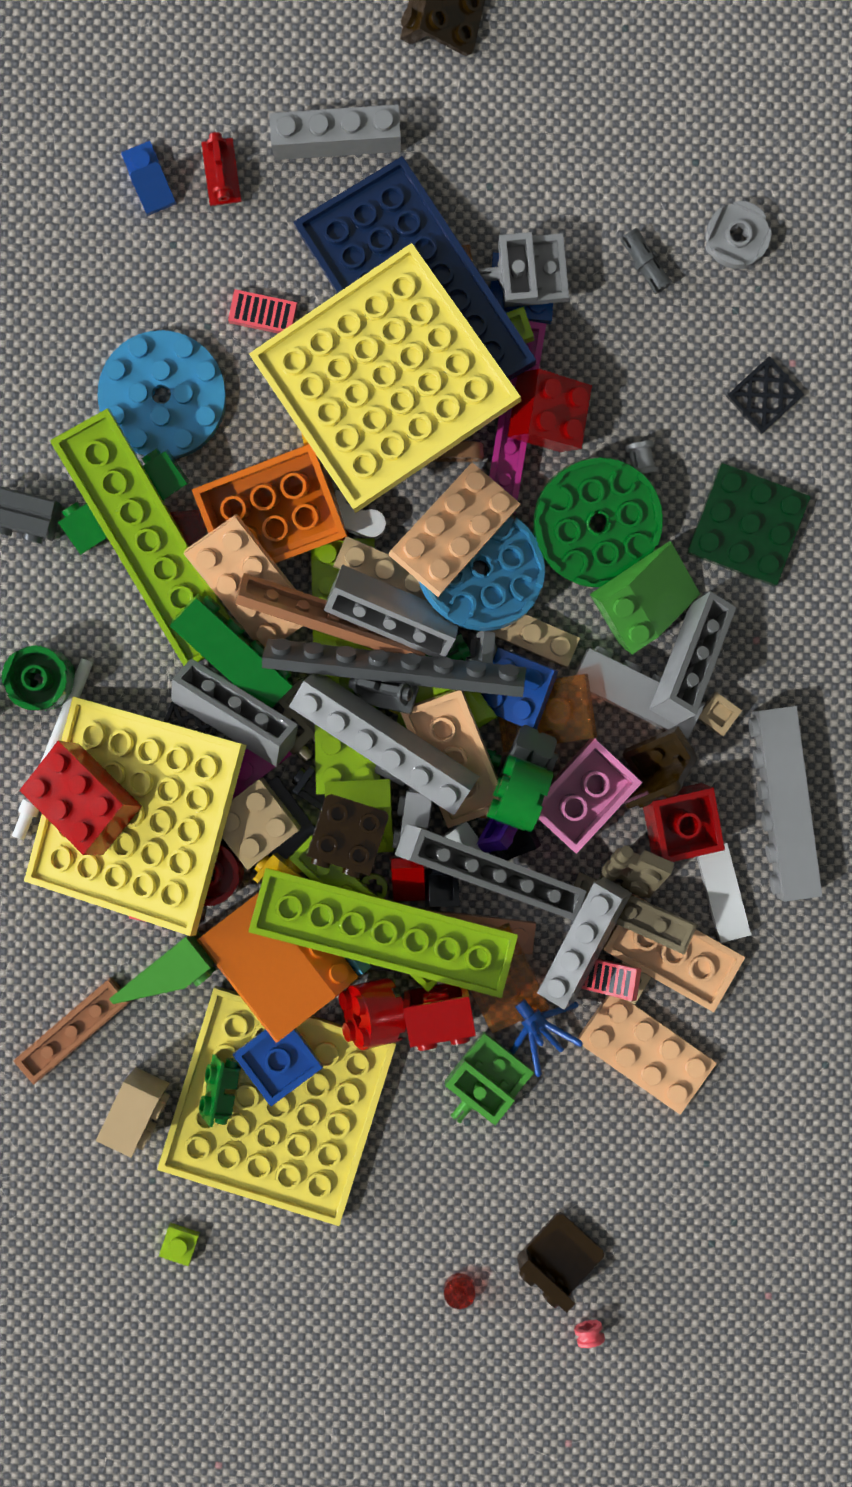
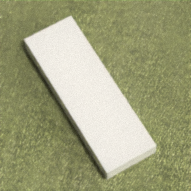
M724 843L725 850L697 856L718 942L720 943L751 935L728 843Z

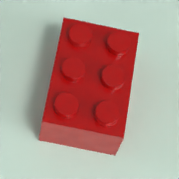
M57 741L19 790L82 855H104L142 807L79 743Z
M449 984L435 985L429 992L423 987L404 991L403 1011L410 1048L418 1047L419 1051L431 1050L437 1047V1043L450 1041L451 1045H459L469 1042L470 1037L476 1036L468 989Z

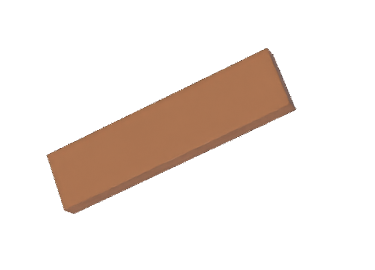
M112 977L13 1060L33 1085L132 1001L112 1004L109 999L121 989Z

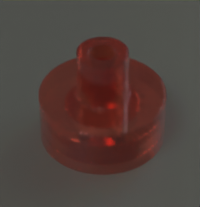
M456 1273L445 1281L444 1298L447 1304L455 1309H464L473 1303L475 1299V1285L468 1275Z

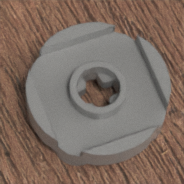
M736 201L733 204L719 208L710 219L706 228V251L708 254L713 256L721 265L733 269H747L758 261L769 247L772 235L771 227L769 228L763 210L755 204L746 201ZM738 228L743 229L742 235L746 237V240L734 241L730 231L735 232Z

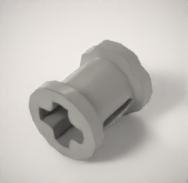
M653 440L636 442L625 447L626 453L630 454L632 467L641 472L645 477L659 473L658 467L654 465L651 450L654 446Z

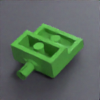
M483 1031L445 1079V1086L462 1100L454 1112L450 1114L451 1117L461 1124L463 1119L473 1109L496 1126L515 1102V1096L534 1074L533 1069Z

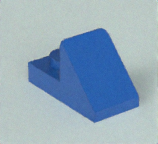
M151 141L121 152L131 181L147 216L176 205Z

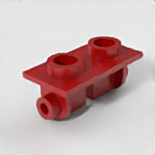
M219 132L210 133L209 139L201 142L210 206L242 202L233 138L224 139Z

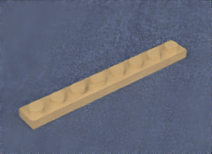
M345 537L334 563V568L340 570L341 566L345 565L428 601L423 594L419 581L390 557L389 554L350 537ZM526 614L517 622L507 627L491 630V632H495L496 638L565 668L569 666L580 640L575 635Z

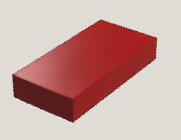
M404 858L391 859L394 901L425 900L424 866Z

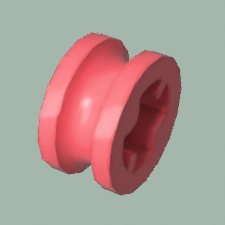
M583 1321L574 1327L575 1334L579 1336L577 1338L579 1347L592 1348L604 1343L605 1336L604 1333L600 1332L603 1329L600 1321Z

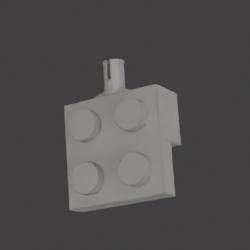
M532 232L499 235V261L497 267L478 268V272L484 281H499L503 291L504 308L568 302L569 300L563 233L532 236Z
M411 787L406 792V796L402 795L399 798L397 816H402L403 820L402 826L395 829L392 848L397 849L406 824L428 828L430 825L433 801Z

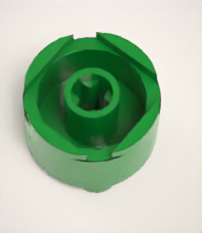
M33 645L22 648L9 656L3 666L1 679L8 694L7 696L15 705L27 710L48 711L61 707L69 697L74 685L75 668L61 652L52 648ZM36 674H41L44 678L42 684L34 679Z
M509 755L503 769V773L507 776L499 777L493 792V796L498 797V800L493 798L486 817L520 830L531 832L542 811L543 806L541 805L544 797L548 795L553 772Z

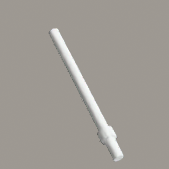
M81 658L74 676L72 691L62 706L42 760L56 742L61 741L72 698H80L94 662ZM27 798L21 802L18 810L21 814L12 834L13 837L21 840L25 839L33 817H37L39 812Z

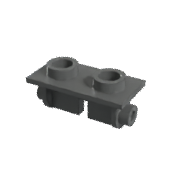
M350 678L349 688L353 689L354 694L371 706L406 714L412 713L420 687L406 683L399 684Z

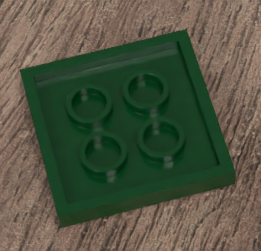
M721 463L717 469L686 554L775 587L780 580L811 496Z

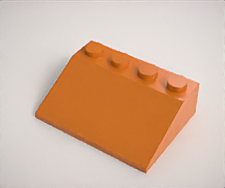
M309 444L191 489L208 533L237 514L275 563L347 537L329 473Z
M258 891L198 938L197 941L277 1043L338 996L359 976L344 957L249 933L250 923L259 894Z

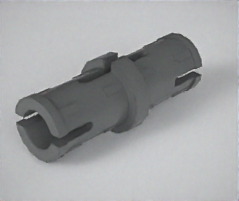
M638 228L631 230L621 238L620 241L635 262V269L638 272L641 271L654 294L661 292L672 283L657 259L659 257L655 250L652 251Z

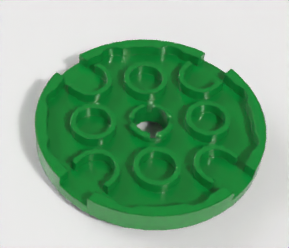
M607 457L582 459L567 465L557 472L542 490L534 512V534L545 561L562 577L587 587L603 586L651 554L655 547L658 546L662 534V507L651 482L631 465ZM596 513L603 514L606 518V526L601 531H593L589 526L591 518Z

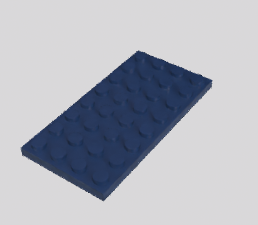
M403 156L293 221L295 229L336 293H339L412 243L509 381L536 365V358Z

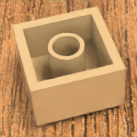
M262 777L232 799L222 838L248 870L297 833L301 826Z
M135 1067L123 1082L96 1142L130 1158L137 1148L143 1150L157 1125L152 1120L157 1121L171 1096L166 1093L170 1083Z

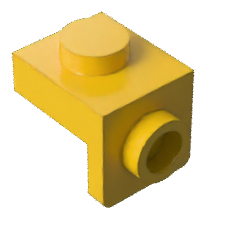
M277 852L271 857L265 856L258 862L254 868L258 873L253 880L257 883L261 882L265 868L303 878L307 876L302 873L289 857L286 860Z

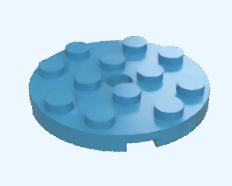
M165 330L149 331L128 339L110 355L99 378L97 394L100 412L107 408L111 410L135 454L142 457L158 448L160 453L168 449L174 459L196 452L214 436L222 422L226 409V386L217 362L200 343L178 332ZM163 387L168 388L171 392L170 399L162 404L155 402V390Z
M510 517L439 597L420 581L419 584L431 606L448 621L470 630L491 631L502 629L517 622L532 608L543 587L545 563L536 538L530 529L517 517L515 519ZM479 560L485 562L489 572L485 576L484 574L477 573L472 569L473 562Z

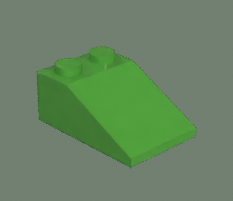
M669 541L592 592L590 596L618 644L633 655L658 638L700 595V592L672 542Z
M197 931L196 936L187 935L128 982L109 999L112 1004L185 989L192 982L196 987L212 975L216 968L213 966V960L197 941L201 937L199 932Z

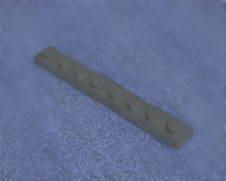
M268 639L262 656V668L399 684L406 683L408 685L523 697L526 667H518L512 664L500 665L483 663L477 660L464 661L448 657H429L414 653L402 654L386 652L384 650L357 649L350 646L322 645L316 642H295L286 639Z

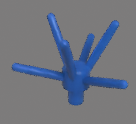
M525 999L515 1005V1008L524 1018L521 1021L524 1027L511 1047L510 1052L515 1054L528 1034L535 1075L537 1077L542 1075L537 1044L538 1046H543L544 1044L541 1033L559 1052H563L564 1048L548 1030L579 1047L583 1045L581 1040L546 1020V1018L577 1008L579 1006L578 1002L572 1003L565 1010L557 1007L542 1013L539 1009L533 1010Z

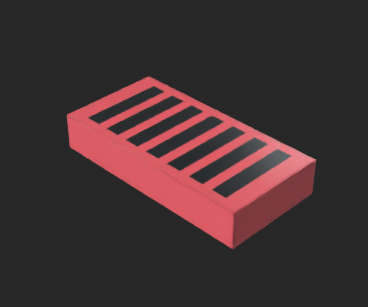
M234 289L228 321L230 324L278 334L294 323L298 304L293 301Z
M597 959L582 989L629 1001H636L642 969Z

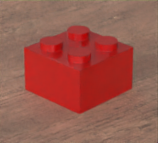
M543 369L526 371L517 376L515 389L521 396V402L512 407L507 437L558 452L582 449L592 385Z
M703 783L685 786L675 795L670 797L662 795L657 797L648 806L643 807L651 853L668 861L676 862L725 850L714 787Z

